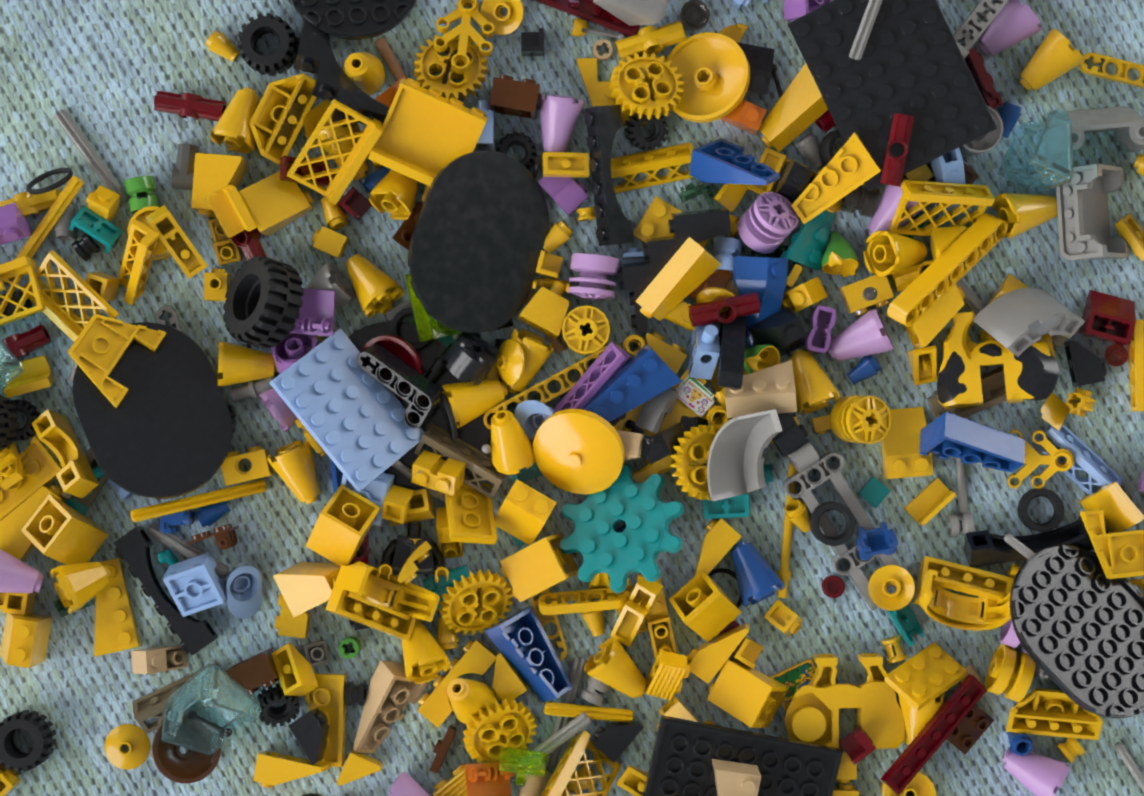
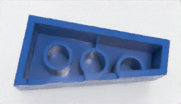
M646 344L603 384L582 410L593 412L611 422L682 381L652 348Z
M945 412L921 430L919 454L928 456L929 452L939 454L938 458L946 460L949 459V456L961 458V463L965 464L981 462L982 467L1011 473L1024 465L1025 440L1016 437L1014 434L1004 433L996 430L994 427L976 423L974 420Z
M532 606L515 612L484 631L542 703L557 699L573 688Z

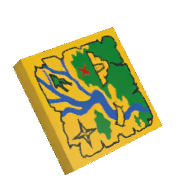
M811 658L769 676L789 687L781 703L785 713L794 693L801 686L808 685L815 673L816 668Z

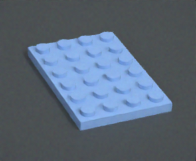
M340 328L274 378L270 385L357 492H360L421 441L420 439L424 431L421 427H409L403 417L406 409L389 388L359 367L357 357L360 352Z

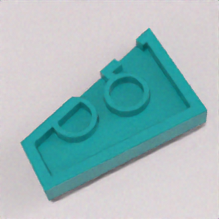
M825 210L808 223L803 224L798 233H794L790 240L792 242L787 251H783L780 258H788V261L820 271L822 256L826 249L835 213Z

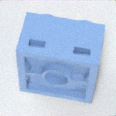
M383 472L360 492H357L343 474L342 485L381 507L372 524L381 526L386 520L382 519L383 500L394 483L395 475Z
M211 552L170 565L163 577V581L183 617L223 604L227 598L226 581L224 577L220 578L215 571L217 563Z

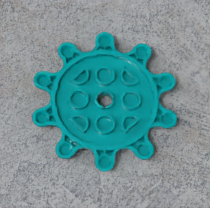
M624 463L618 478L610 487L598 493L587 494L586 500L581 504L567 503L563 506L562 515L564 518L574 522L575 530L570 536L561 540L560 550L564 554L578 552L583 556V564L578 570V578L581 581L590 582L598 573H606L610 578L611 590L615 593H622L625 591L628 577L632 573H641L649 582L657 581L661 576L660 568L656 563L658 555L662 552L678 553L682 549V540L672 535L668 527L673 519L683 515L684 506L679 501H672L670 503L661 501L659 493L665 485V479L661 474H652L645 482L637 483L633 479L632 467ZM624 521L626 523L625 530L620 533L616 532L615 524Z

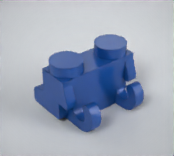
M185 510L161 516L159 525L161 532L169 534L178 531V528H172V525H192L195 511Z
M885 521L880 522V528L864 531L863 527H857L859 537L856 539V545L860 559L870 560L873 555L882 553L892 555L897 550L898 539L894 530L888 529Z

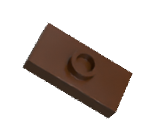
M449 725L443 741L438 739L433 750L436 756L430 771L436 774L439 772L456 735V727Z

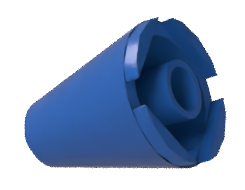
M744 540L733 546L734 550L731 551V557L744 607L749 605L748 601L753 605L775 595L774 591L778 587L780 591L786 588L782 580L751 542L746 544Z

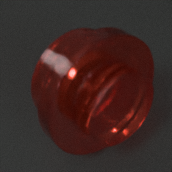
M1113 344L1106 349L1104 357L1109 365L1117 367L1127 361L1128 351L1123 345Z

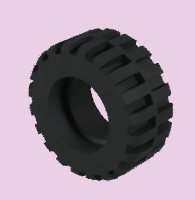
M256 256L241 265V269H237L234 279H231L229 290L226 291L225 295L226 302L223 306L225 311L223 319L226 323L227 331L234 339L267 349L279 345L282 340L289 336L288 333L294 329L295 321L300 316L299 310L303 304L302 295H304V290L301 287L303 283L299 273L291 265L265 256Z

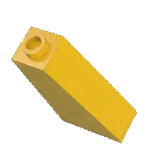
M806 63L759 127L760 132L764 135L761 140L769 149L773 146L778 152L782 151L828 110Z
M689 237L636 300L642 307L639 311L649 319L653 316L661 321L721 266V263Z
M54 484L42 486L0 521V549L25 562L35 545L24 535L21 529L48 494L65 502L67 498L61 495L63 490Z

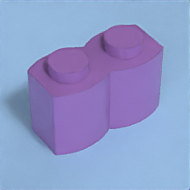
M542 177L538 181L540 187L569 217L589 199V196L586 194L589 191L581 181L576 183L571 177Z
M818 305L812 310L809 318L810 330L805 336V351L820 355L826 353L831 343L830 330L836 321V310L834 308Z

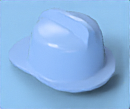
M527 400L517 405L515 418L527 436L534 441L535 434L540 425L547 417L554 414L555 411L540 401Z
M243 565L235 567L229 573L225 582L227 605L229 611L234 616L247 619L254 616L262 605L261 574L253 566Z

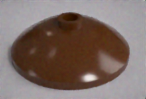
M188 713L179 714L166 720L157 730L152 743V757L157 769L167 779L182 784L194 783L207 777L215 769L221 755V740L217 730L195 719H188ZM181 745L186 747L184 754L179 750Z

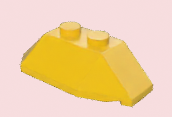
M301 73L270 82L249 122L260 155L280 165V158L288 155L303 125L305 114L310 111L316 99V96L312 95L315 80Z
M1035 688L1010 710L1006 732L1099 740L1103 720L1100 716L1077 705L1062 690Z

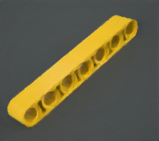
M989 213L983 214L890 303L887 310L888 317L907 327H911L1006 235L1008 222Z
M607 346L488 410L484 415V425L487 429L491 430V425L487 422V417L490 414H496L501 410L507 411V406L510 403L520 404L523 401H527V396L530 392L538 393L540 395V402L544 404L568 392L576 383L568 379V372L576 370L581 378L588 370V361L596 360ZM556 381L559 383L560 390L558 393H551L548 390L549 382Z

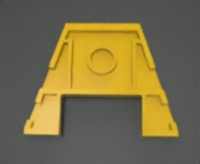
M577 58V66L592 107L616 105L617 98L611 97L612 90L609 89L611 82L597 81V58ZM620 104L622 126H627L625 122L630 120V117H628L630 110L622 111L623 104Z
M93 314L68 350V354L109 402L117 408L129 389L108 376L133 340L138 341L155 352L165 338L166 332Z
M1104 510L1080 511V516L1106 578L1116 579L1143 576L1144 529L1106 533Z

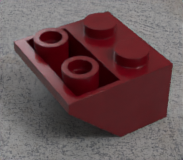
M1089 290L1082 316L1085 322L1079 328L1078 334L1121 346L1129 345L1136 323L1135 302Z

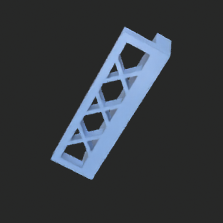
M1049 424L1045 431L1046 438L1049 437L1055 443L1057 449L1060 447L1061 449L1069 450L1074 457L1073 466L1069 470L1064 471V473L1088 495L1095 493L1093 485L1105 486L1117 482L1121 486L1123 478L1064 424H1062L1059 431ZM1043 434L1037 437L1036 440H1042ZM1032 443L1044 455H1050L1041 444ZM1059 457L1057 461L1059 463H1064ZM1077 470H1085L1089 474V479L1080 478L1077 475Z

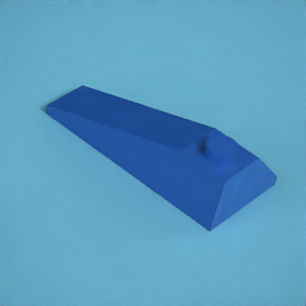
M721 138L692 151L690 176L697 178L703 183L767 185L780 179V174L764 163H756L753 155L749 154L746 156L742 153L743 148Z
M734 256L733 281L734 285L738 288L739 295L757 292L761 307L760 313L744 316L746 317V336L749 348L755 345L748 327L780 311L787 283L788 258Z

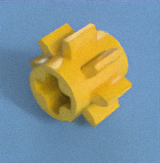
M1076 388V392L1068 393L1069 397L1065 405L1071 408L1070 414H1078V416L1085 417L1086 412L1094 411L1093 407L1096 400H1093L1091 397V391Z

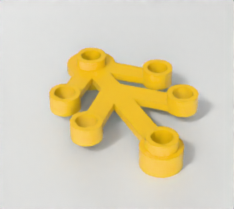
M459 0L457 2V9L445 17H440L436 20L437 31L446 34L434 39L433 47L435 51L444 52L447 49V44L459 37L457 54L451 58V68L457 74H464L469 70L470 60L467 56L469 38L479 47V54L481 56L489 57L493 51L492 44L486 41L471 25L472 18L481 27V33L484 37L490 38L495 34L494 24L488 22L479 12L477 0ZM462 17L461 24L449 31L450 24ZM437 43H443L444 45L438 46ZM487 47L489 50L485 51L482 48Z
M1012 429L1009 432L1010 434L1018 433L1020 435L1019 438L1024 439L1021 431L1018 429ZM1037 429L1032 433V440L1036 444H1041L1050 455H1040L1025 440V453L1027 455H1025L1024 464L1026 465L1017 473L1008 476V485L1011 488H1018L1022 481L1040 464L1049 465L1041 474H1034L1031 477V485L1036 489H1041L1045 482L1057 471L1064 472L1073 466V454L1067 449H1057L1046 438L1045 432ZM1041 433L1043 434V439L1036 440L1034 438L1035 435ZM1060 456L1066 457L1064 463L1057 461ZM1016 477L1019 479V482L1013 485L1010 483L1011 478ZM1036 478L1042 479V483L1039 485L1034 484L1033 481Z

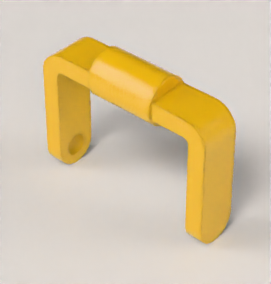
M535 278L532 289H536L537 286L551 288L556 280L566 285L565 292H568L570 282L559 279Z

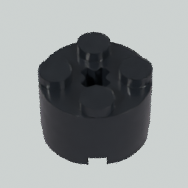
M461 333L446 352L443 359L444 361L447 360L448 364L446 367L456 378L465 383L468 380L475 381L473 385H479L496 364L499 351L495 346L489 345L481 339L479 333Z

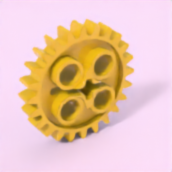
M459 38L447 44V49L445 50V52L449 53L447 56H440L441 52L435 51L433 42L427 39V47L420 46L421 53H416L417 61H414V68H416L414 75L418 77L416 79L420 85L422 84L421 87L427 90L429 88L436 89L442 93V97H446L449 100L450 98L459 100V97L462 96L466 101L467 93L475 96L474 88L481 90L480 82L486 81L484 74L488 73L486 67L487 58L479 54V47L476 44L472 45L473 41L470 38L468 39L467 56L470 60V67L464 74H457L451 68V58L455 51H458ZM437 43L438 46L444 45L443 43ZM436 71L441 73L438 76L431 75V73ZM448 75L447 83L443 84ZM457 78L463 80L460 83L453 82Z
M645 51L642 57H639L635 52L633 59L627 55L625 62L619 60L618 66L614 67L611 74L609 87L612 90L611 97L617 98L615 104H623L622 111L629 109L630 116L634 115L635 112L638 113L639 119L643 115H646L648 120L651 119L652 115L660 119L661 113L668 116L669 110L674 112L676 105L680 104L683 96L684 82L681 81L682 74H677L678 67H670L671 60L665 63L663 62V55L656 59L655 53L648 57Z
M698 425V427H690V431H684L685 438H678L680 446H673L677 451V455H671L676 460V463L670 465L676 468L672 476L679 477L676 485H683L681 488L682 492H688V497H695V499L711 500L707 482V464L689 466V462L708 461L712 442L720 428H714L713 425Z
M479 570L477 575L470 571L467 578L461 575L460 582L453 580L454 587H446L448 594H442L441 596L444 601L439 602L441 617L450 630L454 629L456 634L461 631L464 636L470 631L472 636H474L476 630L483 634L484 628L492 627L493 623L497 624L499 618H506L504 612L511 611L509 605L513 604L511 599L513 594L509 583L506 582L503 576L500 577L497 572L492 575L490 570H487L483 575L482 571Z
M504 699L502 704L495 700L492 707L487 703L486 710L484 711L478 709L479 715H471L473 722H467L466 726L468 729L463 731L465 735L463 738L465 748L471 758H476L478 763L482 761L484 763L506 761L508 758L514 761L515 754L522 756L521 749H529L526 743L533 742L531 736L536 735L534 728L537 725L528 706L524 707L522 702L517 704L515 699L508 704L507 700Z

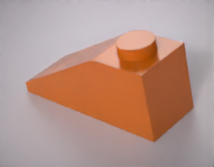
M742 100L731 113L720 120L756 135L767 110Z

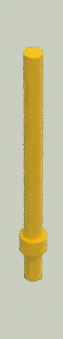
M790 461L788 467V477L796 473V470ZM796 481L789 484L790 493H796ZM786 495V504L795 498ZM784 516L780 570L777 573L786 588L782 591L778 589V598H787L788 580H791L789 567L793 523L786 516Z

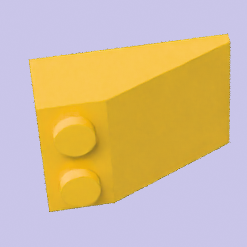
M924 408L890 409L891 427L887 435L880 441L883 478L894 479L934 475L932 453L929 452L928 456L919 454L921 430L927 426Z

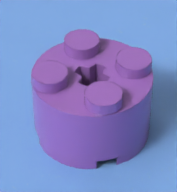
M289 332V336L285 340H282L279 345L271 347L275 365L280 374L318 346L315 335Z

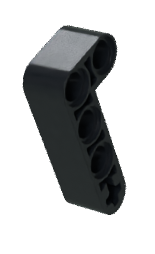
M737 317L730 323L721 322L717 386L741 389L744 372L746 317Z
M371 344L358 355L357 363L362 370L409 403L403 416L405 423L409 427L418 428L431 417L442 396L441 390L434 383L379 344Z

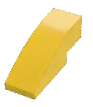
M642 576L636 583L629 600L624 605L610 636L630 647L655 604L663 585L656 581L649 582Z

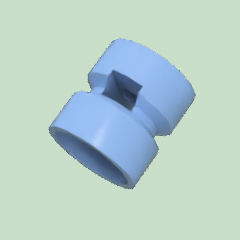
M726 237L714 238L712 251L715 253V256L713 257L721 263L718 269L730 270V274H733L734 256L741 255L743 241Z

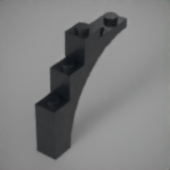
M304 20L293 68L316 74L312 95L331 101L335 99L371 120L374 118L379 120L383 125L390 107L371 98L345 75L334 57L328 35L317 30ZM335 108L332 112L333 122L346 119L344 112ZM355 122L351 123L352 129L354 128ZM344 124V125H340V126H342V127H348V124Z
M727 208L672 213V219L668 220L669 233H673V236L646 239L647 245H643L644 259H648V262L621 264V270L618 271V282L623 284L624 290L632 289L633 291L629 292L630 306H634L635 313L631 315V326L636 328L638 334L647 333V317L639 311L642 307L636 300L689 237L696 243L715 236L731 233L730 216Z

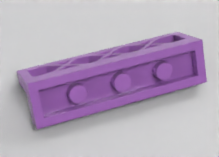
M611 342L553 410L558 412L565 409H583L603 384L631 357L629 353L614 342Z

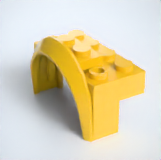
M924 556L920 561L913 604L920 605L935 621L953 628L972 631L995 629L1011 620L1010 592L1014 578ZM944 588L950 589V590H954V591H958V592H962V593H966V594H970V595H974V596H977V597H979V598L969 597V596H964V595H959V594H956V593H952V592H950V591H947V590H945ZM984 602V613L983 617L980 618L982 603Z
M360 561L349 566L341 565L325 610L407 641L410 639L416 619L432 622L440 600L438 594L411 582L407 584L404 581L398 583L396 581L397 577L392 574L390 580H387L388 575L386 573H381L380 577L377 578L378 569ZM396 590V596L393 600V604L391 607H389L394 591Z

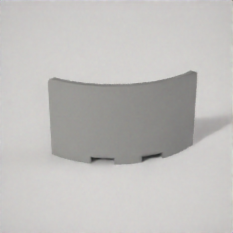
M1035 287L1010 291L992 301L974 317L976 324L1017 357L1032 344L1041 340V336L1044 334L1051 336L1062 335L1070 339L1085 322L1048 292Z
M776 409L735 417L720 428L712 442L707 463V482L711 501L714 502L751 493L766 487L764 457H762L764 448L768 447L771 440L783 431Z

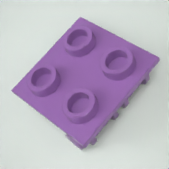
M303 288L304 295H302L303 304L299 310L300 316L298 320L296 319L295 327L290 333L327 337L333 335L335 291Z

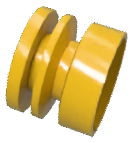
M588 305L577 307L570 311L564 319L562 326L563 340L568 348L577 354H593L602 349L608 341L610 334L609 321L605 314L596 307ZM586 324H589L590 330L593 332L583 336L580 327H585Z
M848 395L840 398L834 404L830 414V424L835 435L844 442L874 444L880 442L887 435L891 427V414L886 403L878 397Z

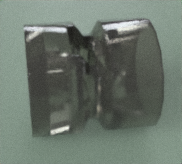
M690 0L684 4L680 11V22L688 31H700L709 21V8L702 1Z
M859 186L842 198L840 210L849 213L858 210L859 215L872 218L879 198V189L875 188L868 192L866 187L862 190L861 186Z

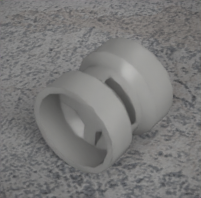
M964 513L962 516H956L955 514L947 515V523H951V528H947L950 538L958 537L959 534L965 535L966 533L974 532V519L971 513Z
M590 676L586 689H583L580 696L586 701L600 706L603 702L602 697L604 693L608 692L610 686Z

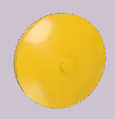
M705 32L690 36L685 41L676 45L665 60V63L671 60L670 67H678L677 74H682L681 81L684 82V93L680 104L676 105L674 112L685 120L706 123L721 119L731 113L741 103L750 83L748 59L740 46L723 34Z
M565 409L555 412L543 421L533 441V453L539 470L552 484L567 492L584 495L601 492L616 481L624 465L625 450L618 432L607 420L587 410Z

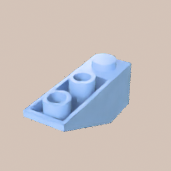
M959 148L930 161L936 182L966 184L964 163ZM952 204L946 210L949 213L959 207L960 204Z

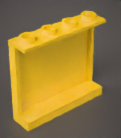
M402 79L382 125L383 133L375 143L368 159L430 186L442 168H445L455 158L474 151L488 117L484 116L485 113L480 109L464 107V103L458 99L450 98L449 100L442 97V93L436 89L429 88L427 90L420 87V83L414 79Z

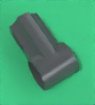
M178 144L176 168L173 169L171 176L172 188L193 189L195 153H199L198 146Z

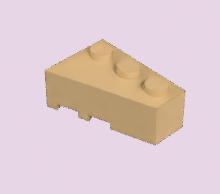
M792 360L744 375L741 389L724 387L727 418L776 409L777 414L797 412Z
M712 759L717 796H758L761 774L757 765Z

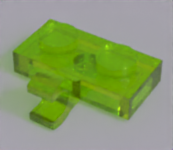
M502 747L499 770L516 772L515 785L525 786L526 774L545 776L548 753Z

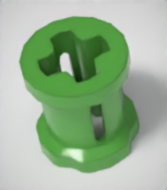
M354 636L346 637L339 644V653L346 659L354 658L361 650L360 640ZM350 642H352L354 644L353 648L355 649V651L352 650L349 653L346 651L347 646L345 644L348 645Z

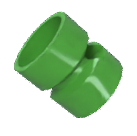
M153 176L134 177L124 181L126 194L131 196L128 200L131 214H135L144 207H160L158 196L154 194L156 185ZM143 195H147V196H148V197H146V198H140V199H138V197H137V196H143Z

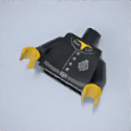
M408 523L407 536H397V539L391 540L382 552L377 578L380 577L381 573H386L388 575L387 580H390L392 573H399L406 559L424 541H427L432 548L428 551L430 555L420 563L417 560L414 561L419 569L415 574H435V582L438 583V576L440 575L445 576L446 582L448 581L449 571L446 569L444 556L437 543L431 541V537H421V523Z

